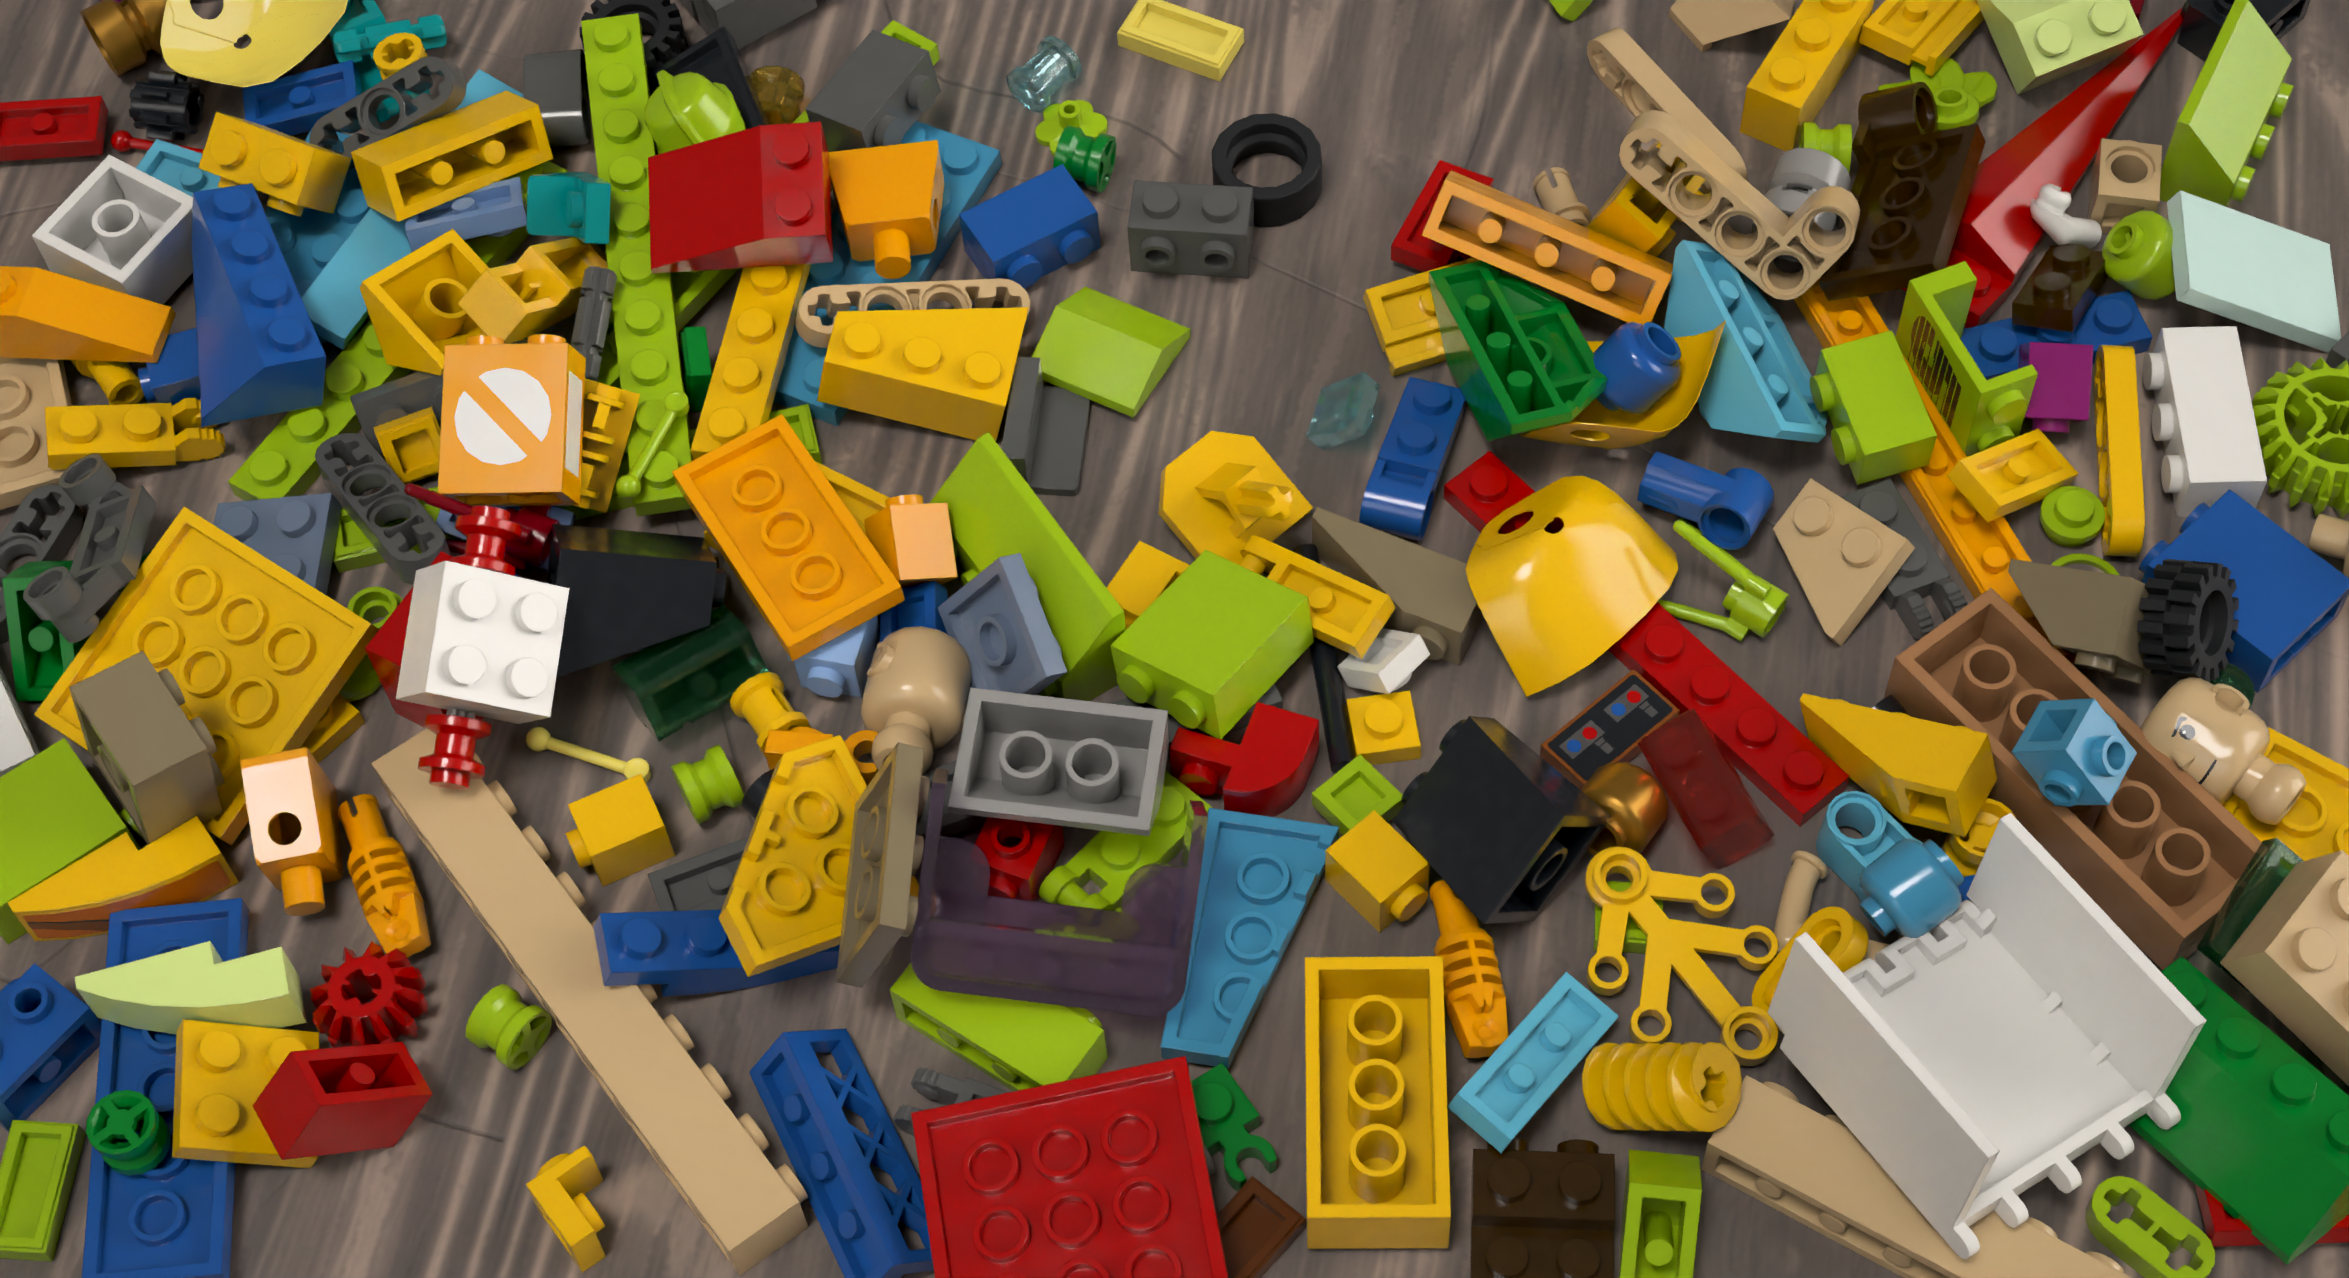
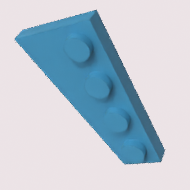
M1209 808L1161 1042L1162 1058L1172 1059L1186 1056L1187 1062L1209 1066H1217L1223 1063L1226 1068L1230 1067L1325 870V850L1339 839L1338 826Z

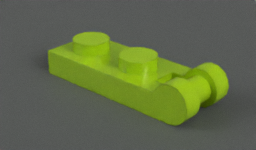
M1165 770L1160 807L1150 836L1100 831L1065 866H1058L1049 873L1041 884L1038 895L1054 909L1063 907L1073 915L1072 923L1076 927L1096 930L1118 907L1124 908L1205 827L1208 810L1212 806ZM1091 880L1102 890L1099 893L1089 895L1082 888Z

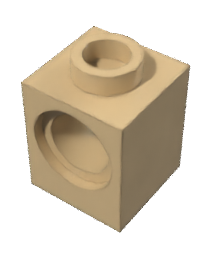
M2101 138L2090 174L2087 219L2095 220L2100 225L2102 233L2109 234L2114 225L2127 215L2140 210L2157 211L2160 202L2162 145L2139 143L2132 140Z

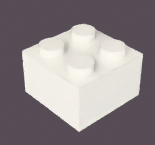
M108 155L36 230L32 238L51 272L164 304L193 273L191 246L193 197Z

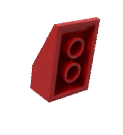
M821 122L760 125L648 157L650 258L653 274L833 262L829 150Z

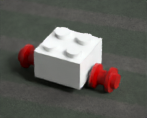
M473 506L471 508V515L458 516L455 529L467 536L465 553L450 558V561H443L416 570L396 700L447 710L446 715L429 714L425 717L424 727L436 734L434 753L420 757L418 769L430 773L429 784L451 789H469L470 779L484 778L486 767L474 760L476 740L491 736L492 725L475 719V715L516 724L545 719L551 716L569 588L515 576L516 568L504 561L506 543L519 540L522 527L510 521L511 513L497 507Z

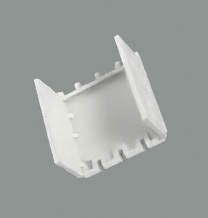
M2011 813L2002 817L1998 822L1966 894L1971 901L1965 900L1961 902L1959 909L1930 933L1928 932L1918 938L1904 936L1875 954L1876 962L1871 958H1867L1843 973L1807 932L1803 933L1794 940L1767 1012L1784 1034L1780 1049L1953 1251L1963 1259L1971 1257L1980 1250L1979 1241L1969 1226L1993 1211L2008 1226L2012 1228L2019 1226L2028 1220L2029 1214L2025 1204L2018 1195L2047 1176L2064 1193H2070L2081 1186V1175L2071 1161L2100 1143L2111 1156L2119 1160L2134 1151V1143L2130 1135L2124 1130V1127L2147 1113L2160 1128L2165 1130L2180 1122V1111L2165 1094V1091L2207 1021Z

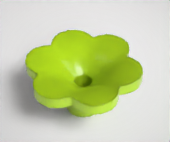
M1067 100L1061 104H1052L1044 110V121L1035 128V136L1037 142L1043 146H1048L1051 155L1055 157L1061 134L1068 125L1081 128L1087 136L1097 137L1101 133L1106 134L1108 123L1105 116L1093 112V107L1089 102L1085 100Z

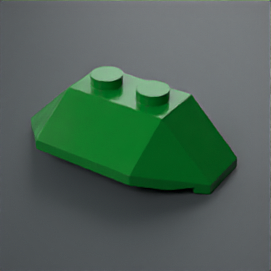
M1483 261L1429 271V284L1447 365L1488 442L1570 422L1606 389L1608 378L1595 368L1594 354L1564 302L1524 280L1502 274V269Z

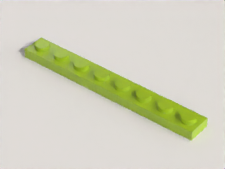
M546 161L502 180L520 177L527 205V184L531 175L568 172V170ZM526 226L505 236L490 237L484 235L464 241L489 268L502 266L529 233ZM371 319L325 370L322 405L289 411L228 480L235 496L248 501L304 495L321 475L315 453L322 442L343 433L357 434L362 428L350 396L409 374L411 369L386 363Z

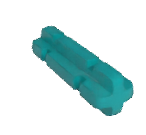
M433 14L417 17L418 23L410 24V19L364 26V33L357 34L355 28L336 31L333 34L332 42L339 63L353 60L355 64L363 62L362 56L366 55L370 56V60H374L373 53L378 43L396 33L406 32L415 34L421 39L425 51L443 48L447 44L446 28L441 16Z

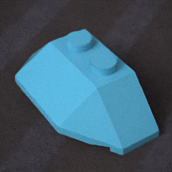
M1682 240L1675 248L1664 329L1673 338L1694 336L1714 330L1726 320L1711 367L1697 400L1699 411L1703 418L1709 423L1711 429L1819 443L1826 436L1825 425L1828 413L1827 411L1819 412L1814 404L1810 390V377L1812 375L1778 312L1758 286L1710 244Z

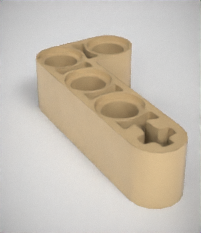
M1651 110L1641 113L1633 120L1621 143L1619 157L1627 173L1765 293L1775 299L1790 300L1798 298L1805 293L1848 250L1854 240L1860 208L1857 199L1851 192L1836 186L1820 188L1788 217L1678 120L1664 111ZM1653 138L1662 144L1660 148L1654 147L1649 152L1640 146L1642 142L1647 144ZM1679 157L1680 159L1673 172L1668 173L1665 170L1667 165L1671 167L1675 158ZM1690 175L1701 176L1708 181L1712 191L1703 195L1693 194L1685 188L1682 179ZM1832 212L1843 219L1845 227L1837 231H1827L1818 226L1814 217L1819 213ZM1736 215L1747 216L1754 221L1758 230L1750 234L1738 233L1731 228L1727 219ZM1781 255L1793 256L1800 261L1803 269L1792 274L1784 273L1776 267L1773 259Z

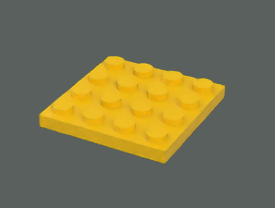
M183 507L138 569L136 579L128 583L34 715L88 751L69 687L143 651L156 672L165 668L170 671L185 699V703L180 705L183 713L188 720L197 716L200 717L215 742L217 752L211 755L216 761L225 781V784L217 787L223 813L202 824L206 830L232 845L249 821L240 760L299 749L366 655L365 647L379 629L191 510Z

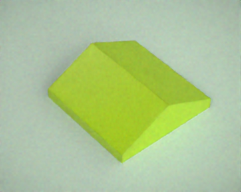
M1085 286L1056 305L1032 357L1040 358L1044 381L1134 418L1190 338L1191 329Z

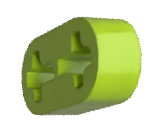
M2124 1176L2111 1177L2097 1186L2086 1207L2085 1220L2089 1231L2101 1244L2144 1278L2208 1277L2215 1264V1250L2211 1240L2200 1228L2147 1186L2133 1178ZM2125 1201L2134 1209L2130 1219L2124 1218L2118 1224L2111 1221L2107 1216L2111 1206L2116 1207ZM2182 1247L2188 1250L2192 1257L2189 1260L2188 1266L2183 1265L2176 1271L2166 1264V1260L2170 1252L2175 1253Z

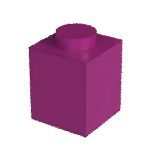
M2028 342L2019 345L2018 369L2032 364L2038 373L2024 418L2025 420H2032V431L2039 428L2041 432L2070 433L2071 422L2089 420L2093 345Z

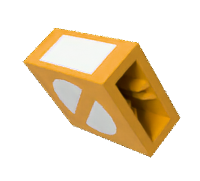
M536 334L529 336L527 343L505 344V340L499 337L477 335L468 337L466 345H445L438 493L472 507L580 505L586 358L569 343H566L565 338L550 334Z

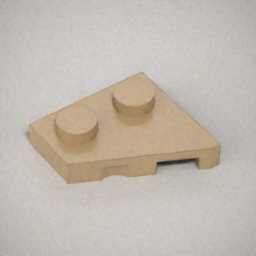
M1811 478L1773 527L1826 635L1839 646L1843 645L1915 549L1908 539Z

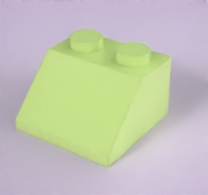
M1977 0L2017 95L2122 54L2144 35L2129 0Z

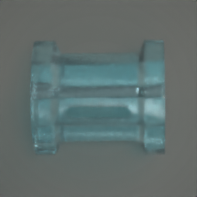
M1053 36L1044 37L1037 46L1038 52L1023 67L1017 66L1006 76L1007 85L1011 93L1023 106L1038 113L1051 103V95L1065 81H1075L1082 72L1080 60L1072 48L1064 41Z

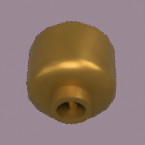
M1610 762L1599 767L1581 789L1583 793L1612 816L1587 850L1593 855L1610 847H1626L1640 854L1668 815V800L1662 786L1647 770L1628 762Z

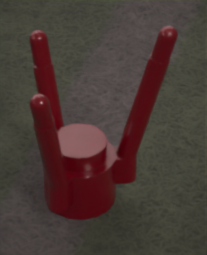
M408 483L404 487V492L407 495L426 502V504L456 516L471 515L472 506L413 483ZM519 506L521 508L519 511L512 508L507 509L511 513L510 521L519 524L522 527V532L519 540L506 543L504 561L524 571L529 563L538 567L545 563L550 551L552 524H560L558 520L548 517L551 512V506ZM446 539L451 554L463 555L465 553L466 542Z

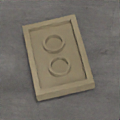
M898 742L855 804L837 965V983L862 988L879 965L886 966L888 964L894 945L901 936L908 937L914 927L918 911V899L916 896L910 895L911 876H914L919 868L924 849L923 836L916 835L917 816L919 817L922 814L926 805L930 786L929 777L921 775L924 748Z

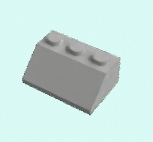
M970 688L949 798V813L1150 836L1160 807L1169 751L1168 710Z

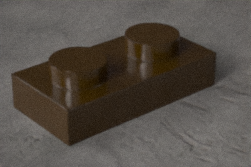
M2081 244L2051 245L2012 302V324L2073 332L2108 278L2105 272V259L2102 256V251L2089 250L2088 247Z

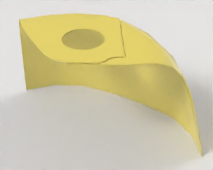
M167 0L160 38L162 55L172 70L196 79L243 88L273 82L300 63L324 40L345 13L348 0H223L221 13L218 17L210 20L196 15L191 7L190 0ZM247 34L251 38V43L246 48L239 49L234 47V43H237L238 38L243 37V35Z

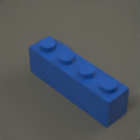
M253 183L193 192L191 246L196 307V338L198 343L201 427L322 405L326 355Z

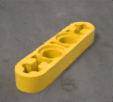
M2099 345L2094 363L2093 395L2099 500L2102 502L2105 510V520L2101 529L2103 555L2138 557L2143 545L2145 510L2135 350L2133 346Z

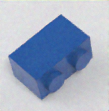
M1063 164L959 214L964 250L984 279H1009L1020 284L1023 288H1027L1033 285L1039 278L1069 263L1080 262L1089 256L1091 252L1101 248L1098 212Z

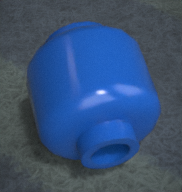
M1628 322L1623 324L1593 352L1595 368L1608 378L1606 389L1596 399L1611 411L1621 409L1627 413L1642 414L1650 410L1677 384L1681 375L1679 362L1681 357L1680 348L1675 339L1665 329L1655 323L1647 322L1641 324Z

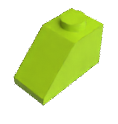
M1628 1149L1618 1278H1693L1702 1195L1699 1156Z

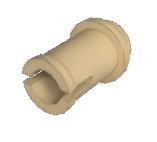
M1560 167L1551 168L1552 175L1557 184L1555 188L1551 186L1545 170L1537 175L1533 181V189L1539 197L1543 209L1586 227L1591 221V213L1587 205L1579 202L1567 170Z

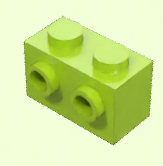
M1890 330L1821 349L1816 374L1810 377L1811 395L1819 412L1827 411L1834 427L1831 431V440L1837 460L1841 465L1849 464L1857 485L1929 465L1937 434L1893 331Z

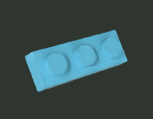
M1566 972L1456 1094L1447 1107L1496 1150L1502 1153L1619 1016Z

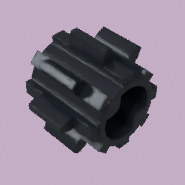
M150 71L149 77H138L135 80L136 85L134 89H131L129 97L131 98L129 114L134 120L133 126L137 129L146 130V138L165 141H174V139L184 140L185 134H196L204 116V94H201L199 90L200 85L187 82L188 76L171 71Z

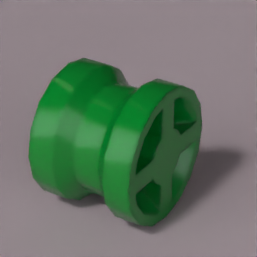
M1068 125L1062 132L1057 144L1053 168L1063 164L1075 181L1084 183L1090 191L1102 193L1109 183L1114 168L1117 148L1116 138L1104 133L1097 137L1087 136L1081 128Z
M132 1090L115 1091L101 1098L92 1107L86 1120V1134L91 1145L102 1155L106 1164L117 1173L128 1176L144 1174L155 1168L166 1157L171 1146V1132L166 1121L157 1113L152 1102L140 1092Z

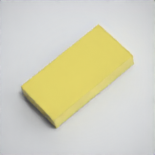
M1138 0L1118 30L1117 39L1118 46L1220 82L1244 43V29L1163 0Z

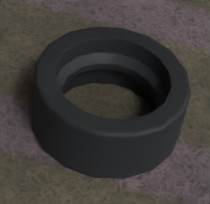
M1270 113L1253 114L1237 120L1219 134L1211 151L1213 185L1253 187L1254 226H1282L1300 219L1315 206L1322 190L1321 145L1311 129L1295 118ZM1275 153L1289 157L1301 166V173L1292 181L1277 187H1257L1246 184L1233 175L1232 169L1243 159L1253 155Z

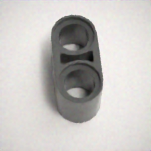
M576 49L524 55L523 98L539 105L550 148L589 145L591 142V117L584 51Z

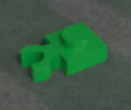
M1220 1063L1192 1080L1203 1143L1210 1156L1215 1155L1219 1151L1223 1155L1224 1174L1228 1184L1237 1192L1246 1184V1177L1238 1167L1239 1163L1246 1158L1260 1160L1269 1174L1276 1171V1154L1272 1145L1260 1136L1249 1134L1260 1126V1115L1224 1064Z

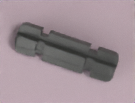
M590 266L584 271L580 293L583 297L579 298L571 346L586 358L585 378L597 382L602 357L599 355L603 354L612 303L609 301L613 300L617 275L610 269Z

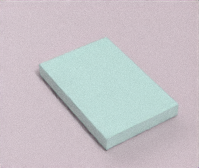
M2181 190L2167 201L2168 219L2173 229L2171 250L2177 301L2327 353L2341 339L2330 244Z

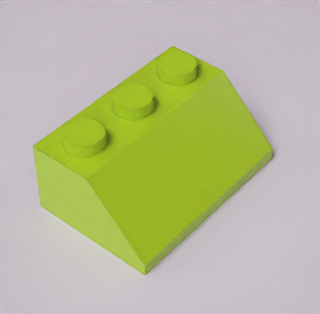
M2249 0L2234 1L2177 120L2161 169L2160 200L2164 202L2170 200L2181 190L2228 207L2231 199L2242 203L2256 169L2247 166L2250 157L2262 160L2275 127L2266 124L2269 116L2281 119L2294 86L2285 83L2284 79L2292 58Z

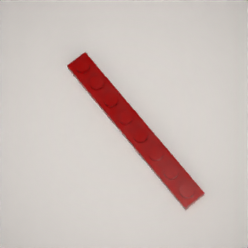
M1488 451L1444 484L1443 499L1481 533L1486 524L1493 518L1535 493V491L1491 451ZM1524 512L1512 517L1501 526L1498 531L1499 534L1511 533L1524 526L1532 518L1533 512ZM1559 517L1554 518L1544 528V531L1552 534L1558 533L1564 527L1562 519ZM1658 602L1621 639L1608 649L1630 671L1634 669L1676 706L1680 710L1679 716L1799 827L1847 788L1850 776Z

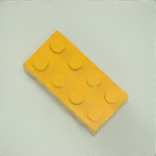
M1443 956L1305 957L1307 1249L1448 1248L1451 1206Z

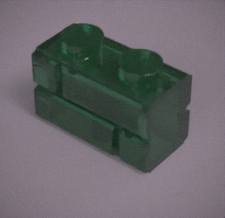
M724 605L711 611L709 626L648 646L612 666L637 718L658 741L681 730L684 723H693L730 702L732 694L742 683L755 675L768 672L747 627L737 617L735 618L733 613Z

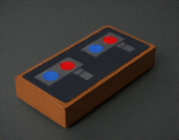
M1633 669L1542 743L1540 757L1581 790L1599 767L1610 762L1631 761L1678 722L1680 710Z

